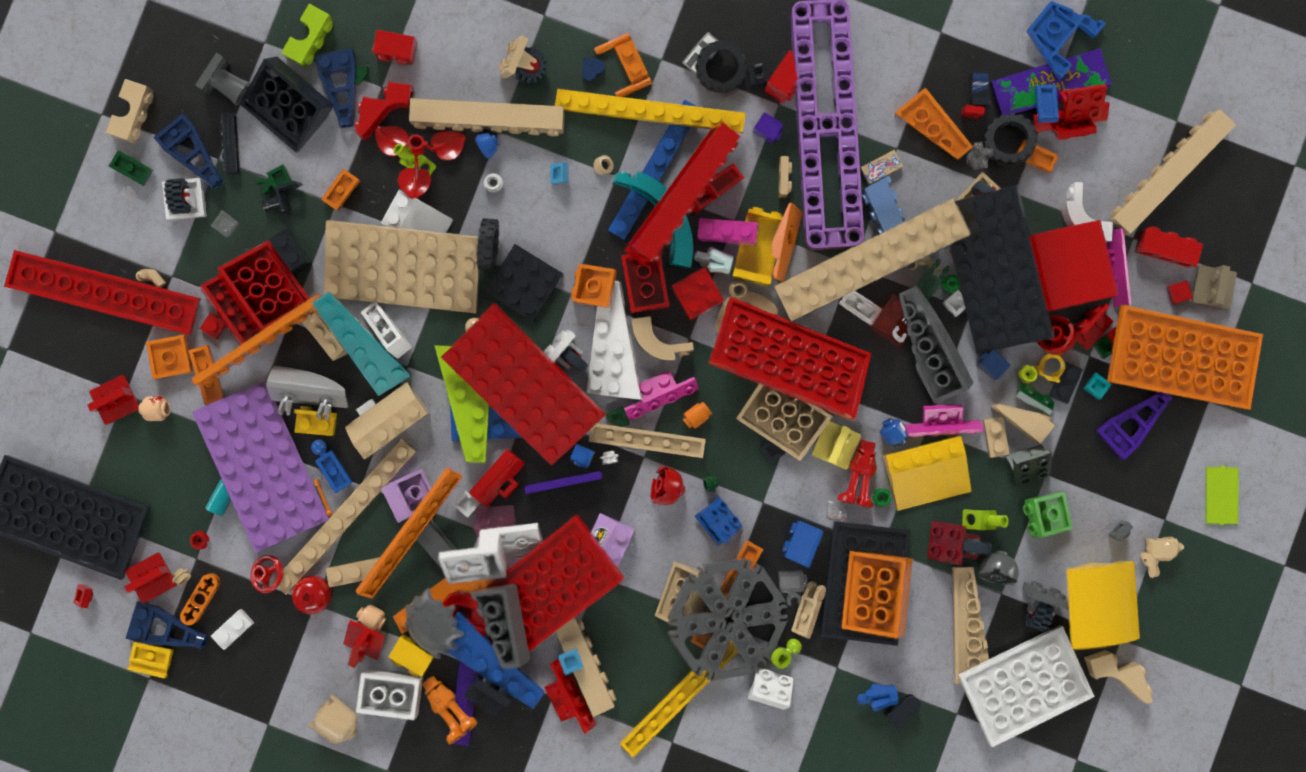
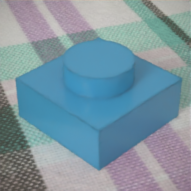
M561 162L550 165V184L557 185L569 182V163Z
M577 648L558 655L565 675L584 668Z

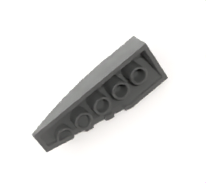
M918 286L900 293L899 297L903 314L908 325V335L911 337L912 352L915 354L916 368L933 403L968 391L974 382L952 339Z

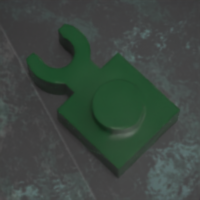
M282 164L267 172L268 178H260L256 181V184L261 185L265 183L266 187L260 191L262 194H267L271 191L272 187L275 189V187L292 182L293 180L286 166Z

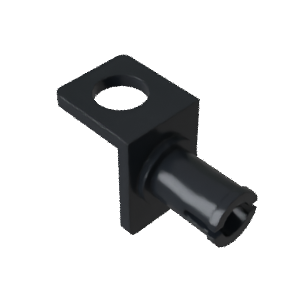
M292 181L275 187L277 196L262 200V205L266 204L263 206L264 210L269 212L280 207L281 212L291 214L292 210L287 191L302 187L303 184Z

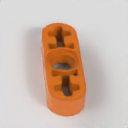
M210 573L201 578L180 614L183 624L192 625L200 620L220 586L218 575ZM212 578V579H213V580H212V583H213L214 585L209 586L206 591H205V590H201V588H202V589H205V588L207 587L208 582H207L206 580H209V579ZM198 594H202L205 597V602L202 605L196 602ZM194 607L198 608L192 614L194 619L188 620L189 616L187 615V613L192 612Z

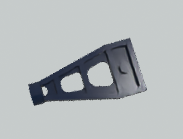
M349 48L315 55L318 74L331 103L334 104L333 108L338 117L339 128L353 127L357 67L354 50ZM346 71L347 82L345 86L335 87L330 78L331 74ZM348 92V104L339 106L336 94Z
M182 113L153 137L167 154L205 180L211 189L218 188L224 182V179L214 166L198 129L185 114ZM190 137L195 149L188 155H184L177 150V146ZM199 154L206 161V164L201 169H197L191 163Z
M137 601L125 639L149 645L189 646L203 650L208 641V635L201 633L190 625L183 624L180 619L159 606ZM154 618H159L167 624L164 635H152L150 633ZM174 626L185 631L183 640L170 637Z

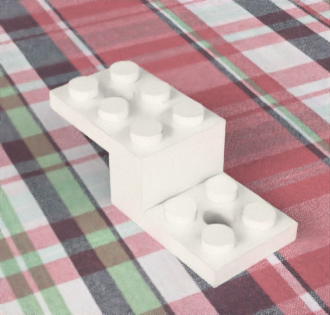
M538 523L480 530L478 548L440 552L439 561L448 584L506 577L507 559L526 556L541 544L543 539Z

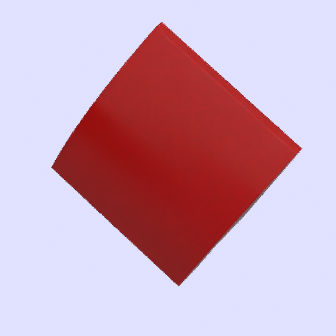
M1101 220L1030 236L1048 311L1064 309L1119 295Z
M269 240L218 268V276L200 285L201 292L239 346L310 299Z

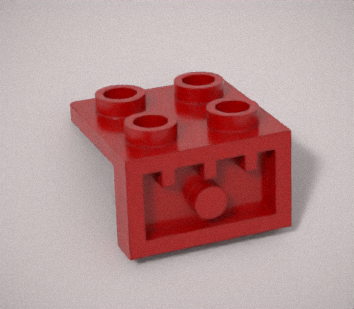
M1107 303L1090 307L1084 314L1086 317L1073 325L1077 335L1076 341L1085 350H1089L1114 322L1104 313L1110 307Z

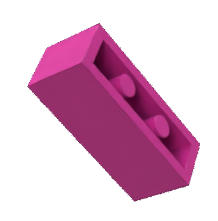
M699 219L698 238L702 242L757 246L759 225L757 222Z

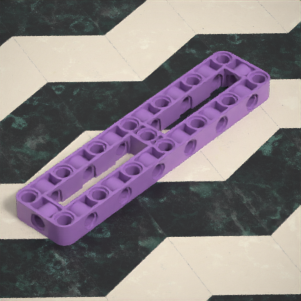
M845 0L800 1L794 4L792 8L790 22L792 52L798 77L795 101L805 246L813 251L851 249L863 242L864 224L849 5ZM834 9H841L843 14H836ZM803 11L805 16L799 17L796 12ZM812 23H826L831 28V39L829 42L831 63H833L832 88L836 113L818 114ZM843 46L845 52H839L836 47ZM805 48L808 53L803 55L798 49ZM845 83L848 89H840L839 84ZM801 86H808L810 91L803 92ZM841 121H848L850 128L843 127ZM829 122L831 129H825L822 123ZM810 123L813 129L806 130L803 124ZM836 136L838 138L837 166L841 183L839 197L840 212L843 214V227L825 228L819 137ZM845 158L851 159L852 162H853V165H852V166H847V165H845L844 159H845ZM811 160L814 162L815 167L808 168L805 162ZM846 196H853L855 204H849ZM808 199H816L817 206L809 205ZM850 233L856 234L857 242L850 241ZM813 235L817 236L820 243L813 244L810 237Z

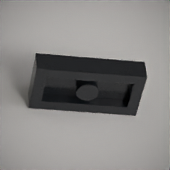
M1065 361V370L1059 378L1060 383L1054 382L1049 397L1068 404L1083 369Z

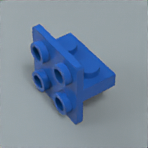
M717 497L710 505L694 516L717 546L727 543L742 528L739 519L720 497Z

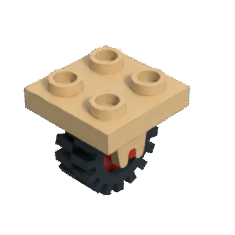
M521 35L514 39L513 42H509L506 48L507 57L502 59L498 68L501 70L499 76L506 79L515 74L517 76L516 79H520L522 83H534L545 75V70L548 66L545 64L547 59L543 58L545 55L540 53L538 48L526 47L528 38Z

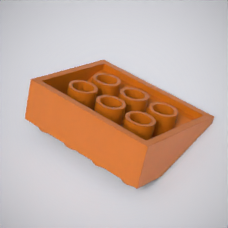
M850 551L842 629L893 638L905 637L913 559Z

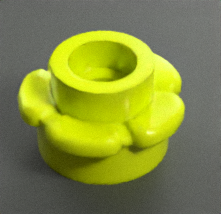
M1024 365L1019 370L1018 376L1022 379L1023 383L1028 384L1036 380L1037 370L1033 366Z

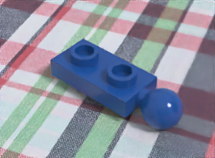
M316 440L312 443L311 450L314 454L319 455L320 458L315 460L333 491L338 493L353 482L334 451L331 450L327 453L326 443L323 440Z

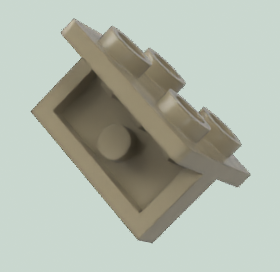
M1199 265L1196 273L1193 298L1191 300L1192 303L1230 309L1237 273L1230 271L1229 266L1222 265L1214 268Z

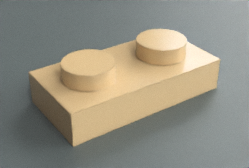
M781 156L779 159L778 198H786L788 192L791 193L792 182L788 181V174L792 172V162H789V156Z
M1003 417L982 420L989 458L1010 455Z

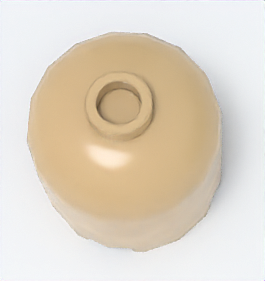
M332 694L330 696L331 701L326 700L314 715L316 716L314 723L310 721L307 726L331 743L340 744L347 738L351 740L358 732L355 729L358 724V716L343 701Z

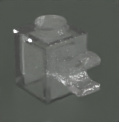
M801 570L778 571L779 591L781 593H788L787 604L791 605V599L796 597L798 604L801 605L802 598L796 592H804V587L807 586V576L803 575Z

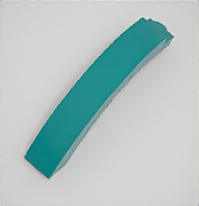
M639 171L633 174V177L627 172L617 173L613 176L611 182L612 184L638 192L655 206L667 191V188L659 181ZM685 214L682 218L684 220L682 226L678 230L675 229L672 233L673 238L670 241L668 265L682 269L691 268L693 258L692 232Z

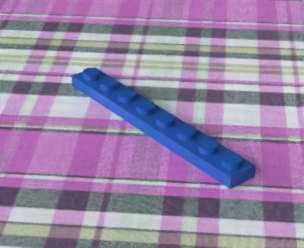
M685 99L681 104L688 106H696ZM670 124L642 173L660 181L691 127ZM631 190L608 231L625 240L648 199L638 192Z

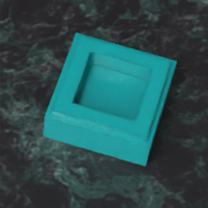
M1094 373L1083 389L1098 400H1101L1112 384L1107 382L1098 373Z

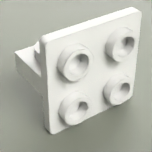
M757 667L759 671H755L754 682L749 691L748 699L783 710L788 709L791 703L793 678Z

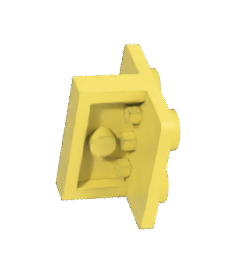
M829 421L820 433L812 455L843 469H848L861 434L850 430L848 427Z

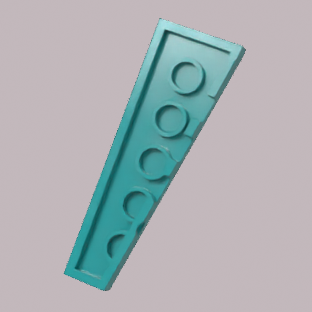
M330 292L312 302L378 396L411 377L409 371Z

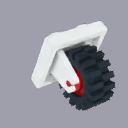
M178 178L162 182L166 220L173 221L207 217L202 178Z

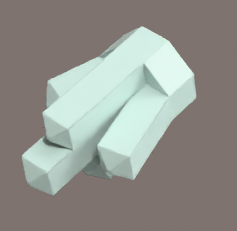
M712 246L707 249V253L697 251L694 254L695 261L700 262L701 266L708 268L710 273L722 272L729 274L734 255L726 254Z

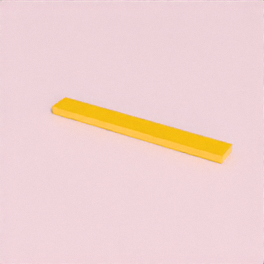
M731 641L720 662V669L738 653ZM691 671L620 742V745L634 758L710 681L705 678L707 671H703L701 676Z

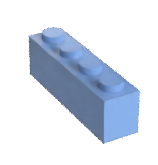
M890 176L877 181L862 191V201L865 206L868 205L871 211L869 216L873 223L876 222L878 235L905 221L903 210L896 205L897 194L895 191L890 190L888 184L892 182Z

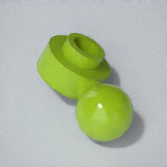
M790 639L787 642L786 649H776L771 656L772 664L779 669L786 668L791 662V654H798L801 651V642L797 639Z

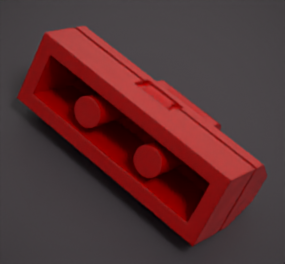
M506 449L468 493L486 508L499 493L505 499H508L519 486V483L513 477L525 463L519 457H516L517 455L510 449ZM508 480V481L511 482V483H510V485L503 491V490L501 489V487H502V486L505 484V482Z

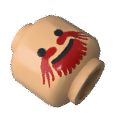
M162 396L145 397L139 405V413L146 421H163L169 416L171 411L169 401Z

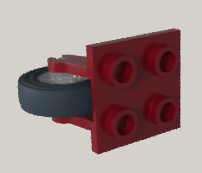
M932 521L927 559L962 565L963 557L978 559L979 553L990 554L991 544L980 541L981 535L967 534L966 526Z

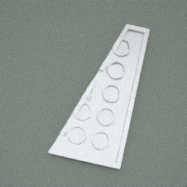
M615 281L610 308L597 306L586 393L643 400L639 388L640 382L635 366L636 360L631 334H629L628 318L625 313L621 282Z

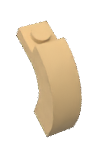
M651 316L632 319L635 338L640 347L650 356L663 361H675V353H678L679 356L690 355V351L694 350L693 342L668 345L659 341L652 330Z

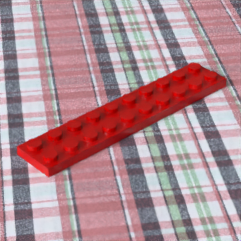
M17 250L13 251L4 287L188 335L192 334L201 298Z

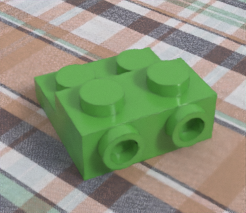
M1065 491L1024 500L1023 511L1029 519L1027 529L1033 538H1043L1073 529Z

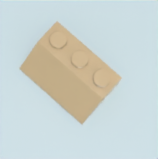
M674 561L655 613L656 617L666 622L669 621L668 615L686 576L692 582L693 580L689 577V573L691 572L697 577L699 570ZM692 591L689 594L682 609L683 615L703 613L706 604L697 591Z

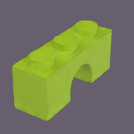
M308 4L300 18V21L310 30L308 37L304 40H296L290 37L281 52L286 59L304 69L314 61V54L317 49L322 47L323 38L326 33L331 31L334 21L328 13L311 4Z

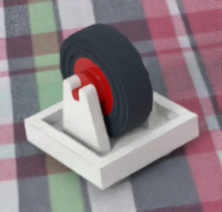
M568 329L566 331L562 330L555 338L557 342L554 346L549 345L544 353L553 362L557 360L568 370L574 366L580 372H584L588 364L581 359L583 351L571 342L576 335Z

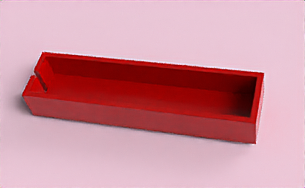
M723 121L709 130L624 250L642 265L647 262L651 263L653 260L656 261L660 257L663 245H668L673 238V231L675 229L678 230L684 223L682 218L686 213L689 214L694 209V201L697 197L700 199L706 191L704 187L708 182L711 183L717 176L716 170L725 165L728 160L726 157L728 153H732L739 145L737 141L740 135Z

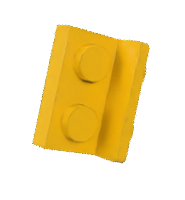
M300 406V410L294 409V413H297L296 433L335 436L337 413H331L330 410L329 419L326 420L324 414L321 419L317 418L318 411H312V407Z

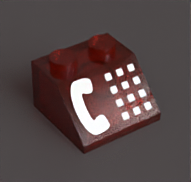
M893 293L885 301L881 311L872 324L869 325V328L899 348L902 347L909 336L906 318H904L900 297Z

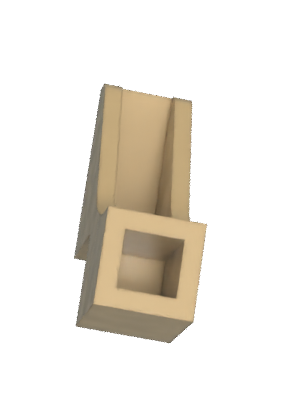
M1107 650L1084 657L1089 675L1093 678L1115 677L1137 699L1146 704L1153 702L1151 698L1153 695L1152 689L1145 680L1147 676L1146 671L1140 664L1133 661L1118 666L1116 656Z

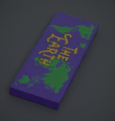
M1101 49L1067 58L1066 60L1072 66L1060 80L1047 64L991 81L990 85L1000 116L1003 114L1009 115V113L1019 114L1037 108L1036 85H1056L1057 102L1060 101L1058 98L1059 91L1106 84L1107 87L1110 86L1111 80Z

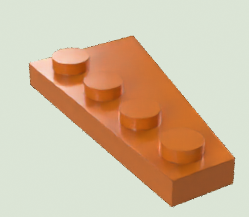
M926 88L895 112L897 116L956 160L973 148Z

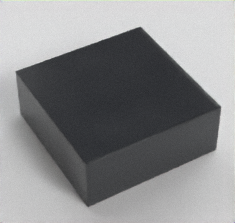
M771 441L760 446L770 463L787 453Z

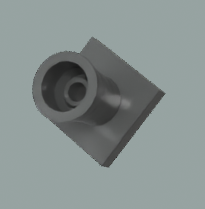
M216 53L195 85L207 95H210L213 88H215L235 105H238L247 91L250 82L226 71L229 63L224 57Z

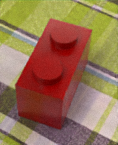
M377 30L372 52L380 61L389 62V60H394L400 65L414 64L418 42L414 36Z

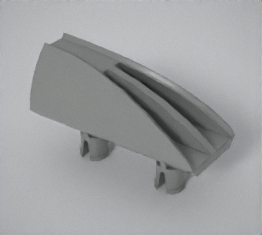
M274 366L268 376L267 389L271 401H280L277 412L283 415L284 410L287 416L290 415L292 403L319 405L316 416L321 419L324 414L326 420L329 419L331 407H349L345 389L324 376L282 366Z

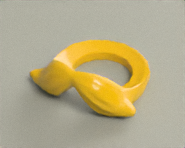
M1048 354L1042 358L1038 366L1034 367L1040 376H1044L1049 381L1060 383L1059 378L1065 370V362L1059 355ZM1050 358L1058 359L1061 363L1060 370L1052 375H1045L1046 361Z

